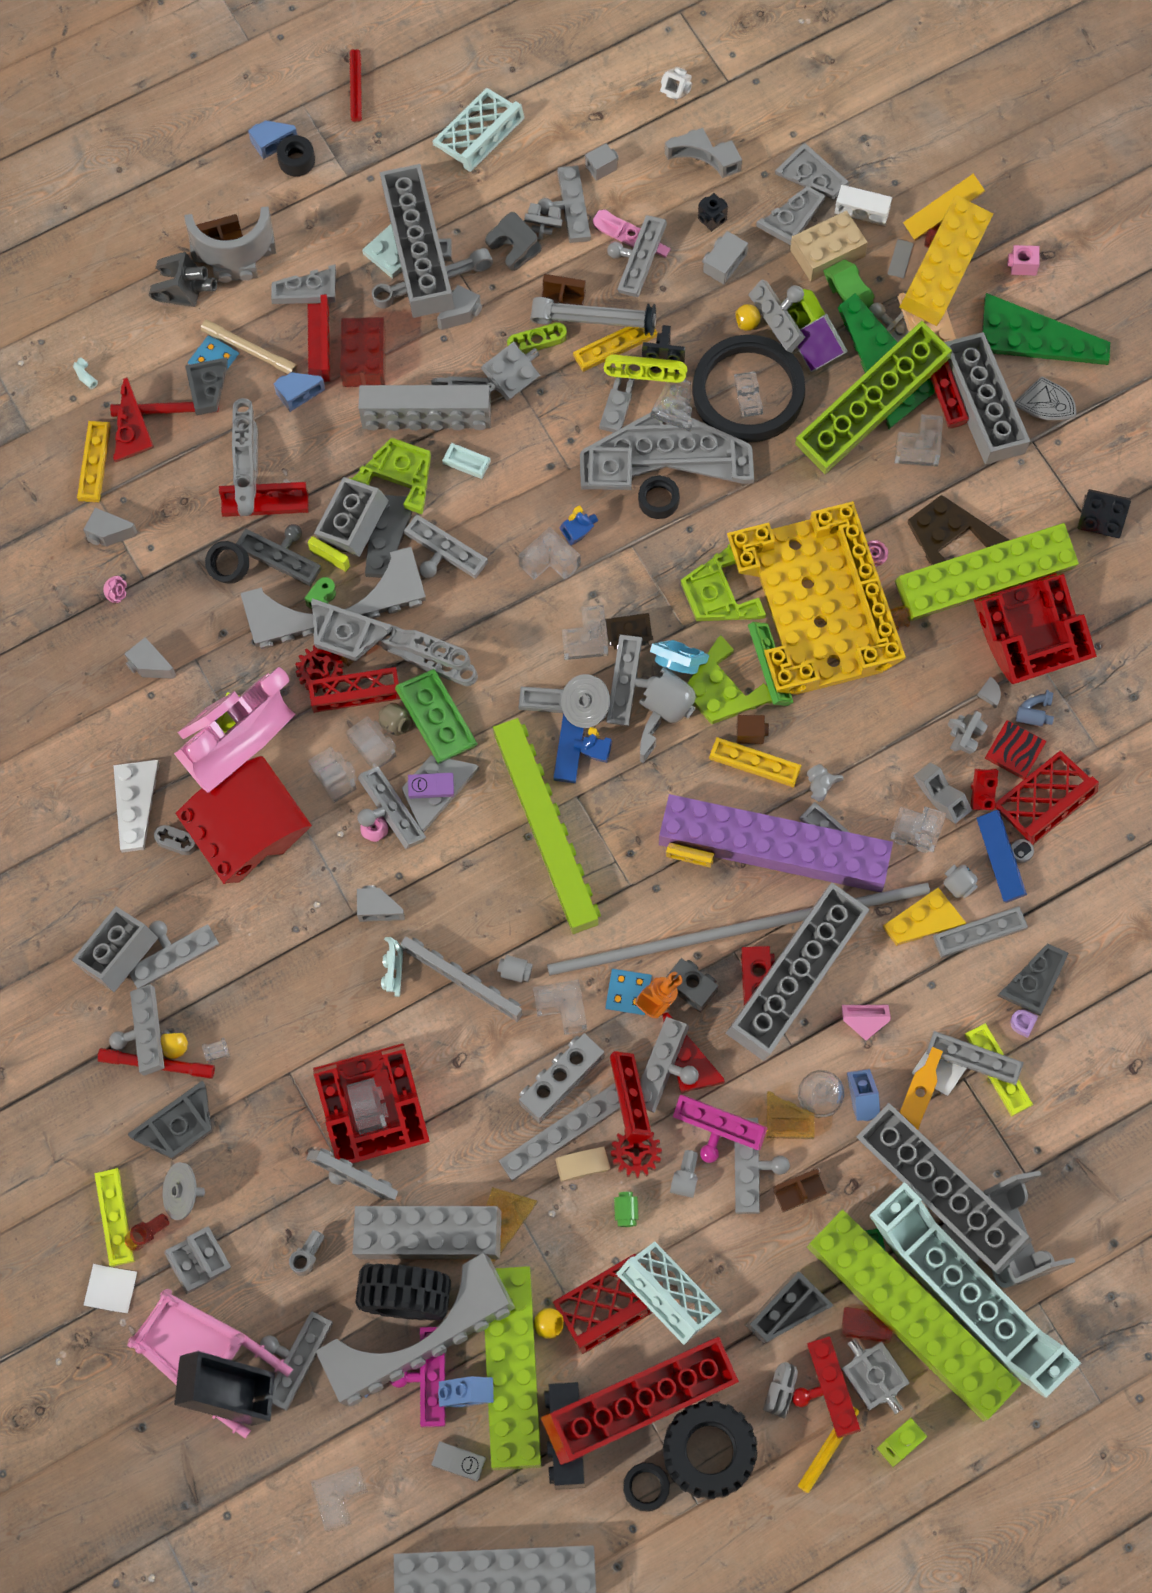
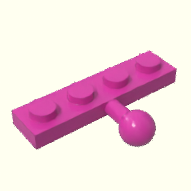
M685 1095L679 1096L673 1117L711 1132L708 1144L704 1145L700 1151L701 1159L706 1163H713L718 1159L719 1151L717 1145L720 1136L755 1150H760L768 1128Z
M420 1327V1341L428 1337L438 1327ZM444 1353L438 1357L432 1356L425 1360L426 1363L420 1367V1372H405L403 1378L394 1382L390 1381L391 1385L396 1388L404 1387L407 1383L420 1382L421 1428L446 1427V1407H439L438 1396L439 1382L445 1381Z

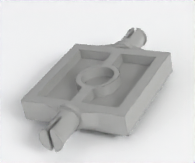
M513 342L486 362L481 369L488 377L489 383L487 385H489L490 392L495 389L502 394L506 401H509L535 381L540 374L533 367L531 361L539 356L537 349L533 348L525 355Z
M856 1338L847 1343L856 1356L852 1362L841 1368V1371L868 1411L886 1402L894 1414L903 1410L904 1408H902L895 1396L899 1390L910 1382L884 1344L880 1342L873 1348L863 1350Z

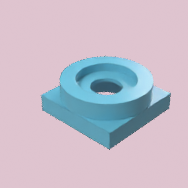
M675 640L653 643L650 650L651 653L656 654L655 662L659 665L687 674H696L699 665L706 664L709 655L704 653V651L690 648Z

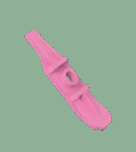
M599 210L593 218L594 227L601 232L634 247L641 228L612 215L607 210ZM629 232H634L635 235H634V236H630V235H628V233H629ZM659 243L656 253L666 258L671 248Z

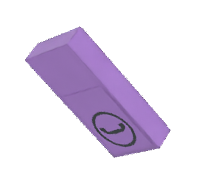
M453 773L408 775L409 799L454 797Z

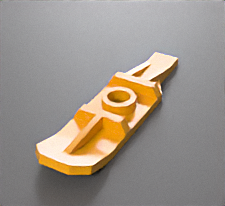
M934 1047L931 1048L925 1065L915 1072L899 1112L917 1130L920 1127L937 1084L936 1068L943 1051ZM923 1089L925 1095L923 1097H918L916 1095V1090Z

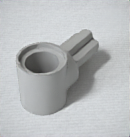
M692 1150L684 1152L681 1168L674 1172L670 1193L690 1198L694 1197L698 1180L697 1175L694 1174L698 1158L697 1152Z
M313 1230L302 1249L298 1247L296 1252L290 1256L289 1265L296 1275L306 1276L312 1271L313 1264L317 1259L314 1255L325 1237L322 1233ZM299 1258H306L307 1265L304 1268H295V1263Z

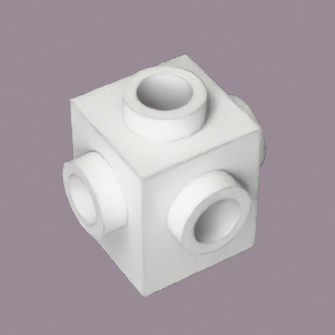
M679 67L666 71L661 80L660 92L676 100L684 97L691 90L692 83L690 80L692 76L686 74L687 71Z

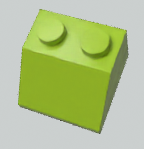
M803 289V299L800 302L793 303L787 310L799 329L826 315L812 290Z

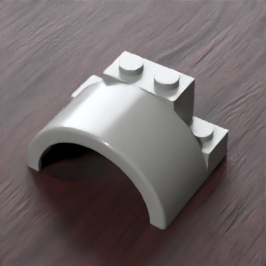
M260 207L259 220L248 234L241 238L227 241L216 240L206 236L196 226L192 214L184 215L193 262L206 263L212 266L217 282L228 283L233 280L248 281L257 278L256 261L262 256L276 254L269 207Z

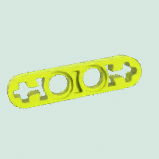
M609 355L605 359L603 367L604 372L612 377L673 383L684 381L687 374V366L681 361L625 355ZM636 364L640 367V370L633 371L629 366ZM653 366H657L662 371L660 373H654L651 371L650 368Z

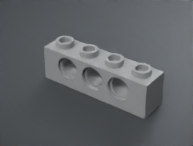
M585 1033L581 1037H574L568 1044L570 1048L564 1054L560 1052L552 1060L553 1065L548 1070L543 1069L536 1076L535 1079L537 1081L531 1087L528 1085L520 1092L519 1105L539 1124L605 1058V1052ZM573 1056L582 1057V1063L578 1065L572 1064L570 1059ZM558 1072H563L567 1077L563 1081H557L554 1079V1075ZM541 1089H548L551 1092L546 1098L539 1097L537 1093Z

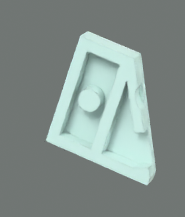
M390 224L362 251L369 260L393 279L402 269Z

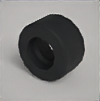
M291 135L279 143L277 158L279 166L285 174L292 177H300L312 170L315 165V154L313 146L307 138L300 135ZM294 153L303 154V156L297 159L289 158Z

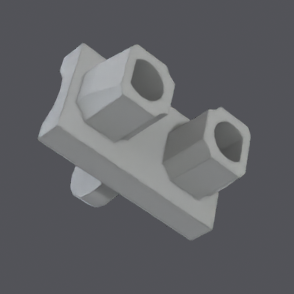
M531 203L528 213H525L524 222L540 225V227L532 225L531 228L534 232L539 233L538 239L542 240L543 234L552 235V229L545 228L544 226L561 228V208L550 206L548 217L540 216L541 205Z
M975 711L973 715L968 714L966 718L963 715H959L958 719L949 720L948 726L952 729L950 735L955 737L950 747L951 750L955 752L962 750L968 754L976 750L978 742L970 738L972 733L981 736L988 727L980 719L981 713Z

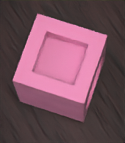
M1013 246L1012 254L1008 253L1007 266H1011V275H1037L1039 268V246Z

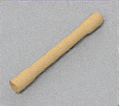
M207 319L202 323L201 331L221 339L287 374L296 372L297 364L277 356Z

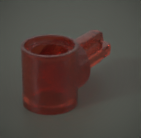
M162 1213L147 1223L141 1222L134 1225L125 1236L126 1246L133 1251L142 1249L146 1244L154 1240L156 1233L169 1225L167 1216ZM133 1233H139L143 1238V1242L136 1241L133 1238Z

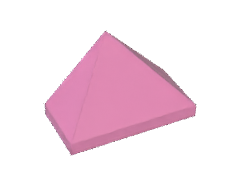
M842 1005L843 1021L865 1040H868L890 1021L888 1005Z

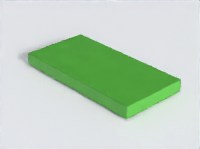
M435 669L396 685L395 689L438 764L478 745Z

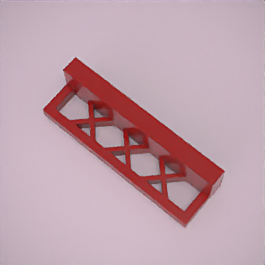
M327 294L320 295V303L307 304L308 375L321 376L324 382H330L329 303Z
M306 482L256 484L254 511L249 516L309 513V493ZM234 485L219 486L222 517L240 516L235 500Z
M396 667L308 681L313 713L401 699L395 689L396 685L399 684ZM393 674L394 684L383 685L379 682L383 675ZM368 678L373 683L369 688L362 689L357 686L361 679ZM339 682H346L351 685L346 692L340 693L335 689ZM324 685L328 688L325 695L315 697L313 686Z

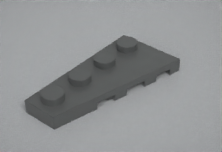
M385 495L389 501L369 538L365 568L366 577L382 578L391 560L390 552L398 550L404 537V530L407 524L409 525L413 512L404 508L403 504L407 496Z

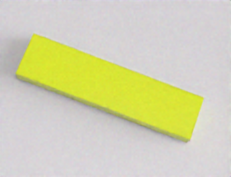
M986 1023L965 1033L964 1036L968 1043L1004 1055ZM988 1076L1011 1117L1033 1105L1019 1079L1017 1084L1013 1085Z
M119 1169L94 1173L109 1266L114 1267L135 1262Z

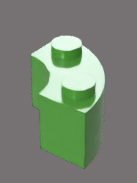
M844 259L823 270L833 294L837 292L843 302L856 293L868 308L874 303V293L861 280L859 270L854 263L852 264Z

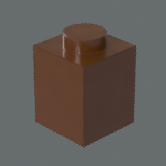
M738 715L737 744H764V737L769 736V723H765V715Z

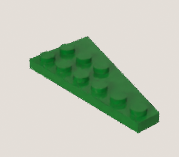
M854 293L839 305L838 310L847 331L851 335L854 342L853 346L859 354L860 363L866 373L898 342L858 295ZM929 379L886 418L888 429H891L935 394L933 384Z
M985 294L982 332H984L993 354L1102 365L1109 364L1111 342L991 294Z

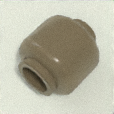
M390 703L381 708L379 712V725L392 735L399 736L409 731L412 725V717L404 707L397 703Z

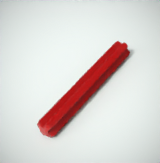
M359 49L350 50V117L353 122H360L362 120L361 54Z

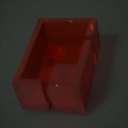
M384 317L341 318V380L343 387H359V385H362L360 373H364L366 385H386V328Z

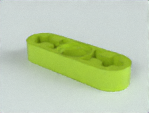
M552 323L511 335L507 340V346L517 342L520 345L519 349L524 354H527L533 348L538 351L565 342L567 329L562 323ZM554 331H558V333H560V336L554 334ZM539 335L543 340L540 343H534L531 341V338ZM525 339H528V346H526Z

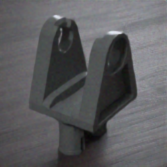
M182 252L157 260L155 269L160 271V275L174 279L151 285L149 297L158 302L196 307L199 293L201 291H216L217 281L215 278H207V268L205 266L198 267L186 252Z

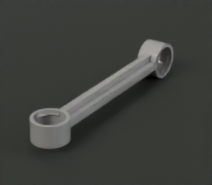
M478 249L469 258L445 266L448 279L471 270L477 272L487 270L492 266L493 260L487 249ZM405 282L391 287L387 284H378L372 290L374 304L379 308H388L393 304L394 298L407 294ZM380 292H388L390 294L386 300H378L376 298Z

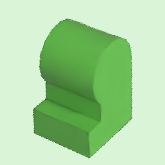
M320 578L305 596L307 607L312 609V599L328 604V602L335 598L336 589L331 578Z

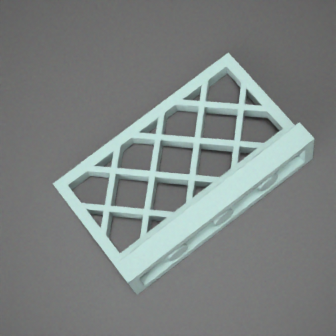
M486 88L432 141L433 145L463 163L464 168L471 172L525 119L522 105L516 101L511 103ZM487 97L494 100V103L482 104ZM497 108H508L504 113H497ZM494 109V114L483 115V110ZM480 111V116L469 118L471 112ZM495 120L490 126L484 127L483 121ZM470 123H481V127L469 129ZM466 124V130L455 131L458 125ZM481 133L476 140H470V135ZM467 135V141L456 142V137ZM445 138H453V143L443 144L442 141ZM467 147L462 154L456 152V148Z
M655 1241L635 1257L632 1256L617 1272L620 1279L683 1345L722 1312ZM651 1251L658 1256L659 1261L651 1259ZM653 1267L661 1268L662 1275L653 1273ZM667 1270L672 1271L676 1278L668 1277ZM657 1281L663 1282V1287ZM669 1284L676 1285L678 1292L671 1291ZM684 1288L689 1289L693 1296L686 1295ZM686 1302L694 1303L695 1310L687 1308ZM701 1305L705 1306L711 1314L702 1312Z

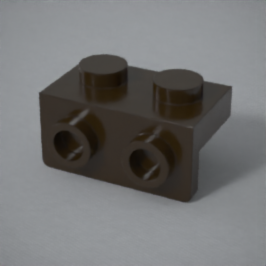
M649 613L605 619L608 645L614 646V649H618L620 635L642 637V646L649 645V641L653 640Z

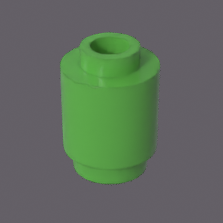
M619 1192V1197H614L615 1221H617L618 1227L637 1226L636 1221L639 1220L638 1197L633 1196V1192Z

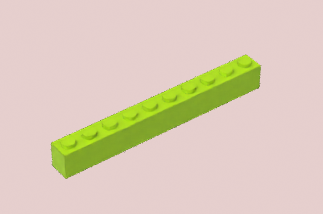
M516 718L493 726L496 742L572 934L598 926V917H601L597 904H592L590 899L593 896L588 883L584 884L582 876H585L582 865L581 863L576 864L574 856L577 854L573 843L568 844L566 836L569 834L565 823L560 824L558 816L561 814L557 803L552 804L550 796L553 794L549 783L544 784L542 776H545L541 763L536 764L534 757L537 754L532 743L528 744L526 737L529 734L525 724L521 725L519 719Z

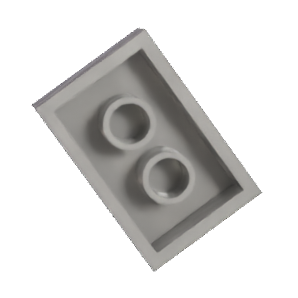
M343 477L314 534L329 546L360 557L389 500L378 488Z
M116 906L72 961L87 975L115 992L156 942L158 937L145 924Z

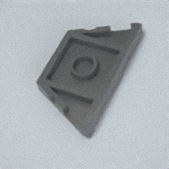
M203 1080L128 1133V1136L132 1140L174 1160L212 1133L206 1085Z

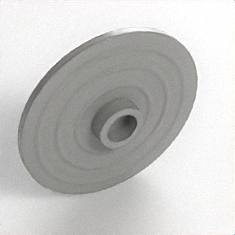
M582 674L574 677L567 683L561 697L562 711L566 719L574 726L589 728L598 725L605 718L610 706V696L602 680L593 675Z
M178 1162L166 1174L163 1184V1204L169 1217L174 1220H182L191 1212L195 1198L205 1195V1189L203 1187H196V1179L191 1167L186 1163Z

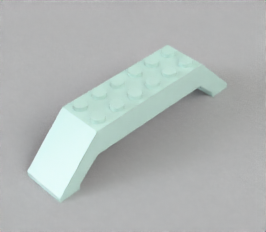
M904 1182L870 1214V1218L893 1253L934 1298L1013 1376L1047 1398L1081 1362L1064 1345H1061L1041 1331L941 1229L922 1203V1199Z

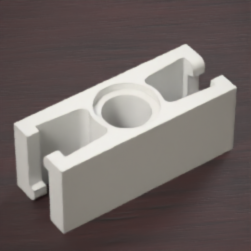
M841 185L836 201L835 214H840L847 210L851 218L885 226L892 197Z

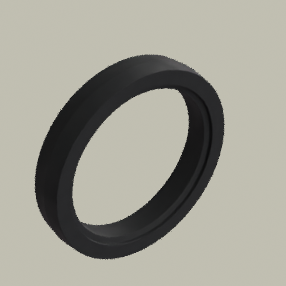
M759 335L733 336L712 346L700 359L693 377V400L696 410L705 424L747 443L761 442L783 433L798 417L805 398L804 373L794 354L786 351L781 343ZM740 353L761 354L776 361L786 371L791 381L792 396L788 405L778 416L760 424H739L724 418L712 407L705 390L706 380L712 369L719 362L729 356Z

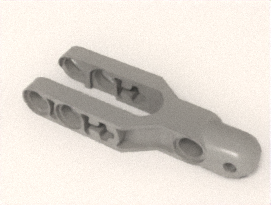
M241 398L233 404V483L238 513L240 516H249L254 511L256 479L258 476V429L254 421L252 402L249 399ZM243 406L249 408L245 412L238 411V409Z
M391 625V632L376 644L385 651L402 657L425 671L435 669L438 676L463 686H471L478 679V674L474 666L470 664V657L466 650L422 632L403 630ZM438 648H445L446 652L441 653L436 650ZM458 655L465 656V660L462 661L456 659L455 657H457ZM443 666L453 668L448 672L442 670ZM468 670L473 672L469 679L461 678L463 672Z

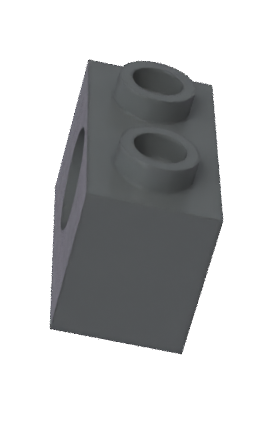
M681 958L669 974L677 972L674 979L681 975L682 983L677 987L678 996L701 1013L717 993V981L711 975H704L698 971V966L692 961H685ZM694 979L699 985L691 988L687 986L686 982Z

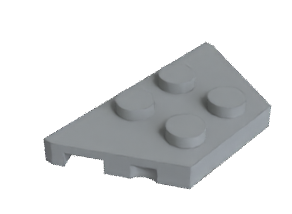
M315 599L311 601L314 645L317 648L357 661L392 630L391 625Z
M431 755L415 774L453 773L455 797L476 774L479 766L452 759L438 764L435 757ZM408 782L402 787L410 809L423 833L454 799V797L409 799Z

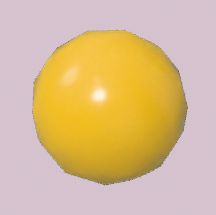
M744 304L736 310V321L740 329L751 331L760 324L761 315L757 307L751 304Z
M183 1033L162 1034L161 1046L163 1055L170 1059L183 1056L188 1047L186 1036Z
M544 1308L539 1311L534 1318L536 1333L545 1339H553L560 1335L563 1329L561 1313L552 1308Z

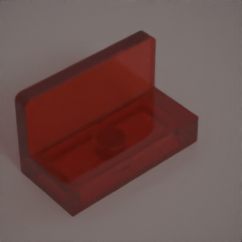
M845 1307L843 1310L842 1337L883 1343L891 1341L892 1330L871 1310Z

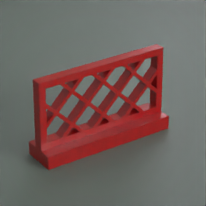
M1060 750L995 803V809L1000 811V814L1025 837V840L1034 845L1098 792L1099 781L1093 776L1089 777ZM1061 759L1067 765V770H1053V764ZM1039 775H1050V784L1036 783V778ZM1053 775L1066 776V784H1053ZM1069 776H1079L1083 782L1079 785H1069ZM1023 788H1033V797H1020V791ZM1036 789H1050V797L1036 798ZM1052 789L1066 790V796L1062 799L1052 798ZM1006 802H1017V811H1007L1002 805ZM1019 802L1033 803V812L1019 811ZM1036 803H1049V810L1046 812H1035ZM1019 816L1033 817L1032 823L1024 828L1019 823Z
M636 1254L629 1256L552 1302L556 1310L561 1313L563 1322L582 1355L653 1313L633 1291L632 1294L619 1291L622 1280L616 1272L621 1269L628 1259L632 1256L635 1257ZM607 1277L618 1278L615 1290L603 1287L604 1280ZM589 1288L598 1290L595 1302L582 1299L585 1290ZM601 1291L614 1294L611 1306L598 1303ZM617 1296L629 1297V1306L624 1309L615 1307ZM568 1300L577 1302L574 1314L563 1312L560 1305ZM580 1304L593 1306L590 1318L577 1315ZM597 1307L610 1310L607 1319L603 1321L594 1319ZM576 1320L589 1322L587 1331L577 1335L574 1330Z

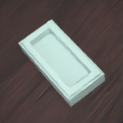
M451 443L442 461L447 466L482 479L491 459Z

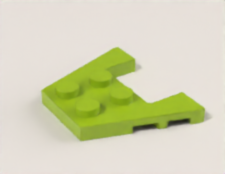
M390 438L373 455V459L359 468L360 471L351 480L369 485L372 478L376 476L410 488L411 490L403 504L404 508L423 514L431 453L429 450Z
M730 544L719 554L716 553L707 563L700 565L681 579V586L696 621L766 618V613L759 598L737 604L722 570L724 567L736 564Z
M721 635L707 653L709 655L707 663L699 665L698 672L693 674L687 683L694 689L696 694L694 705L711 724L737 716L738 713L750 709L754 710L766 703H773L765 683L745 696L718 666L719 663L734 652V649Z

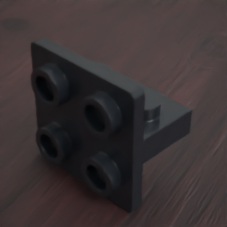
M663 325L662 333H657L656 343L643 342L642 357L676 360L685 363V347L670 345L671 326ZM653 366L650 369L655 370L660 368L657 366Z
M1089 489L1083 499L1082 512L1077 528L1120 538L1131 499Z

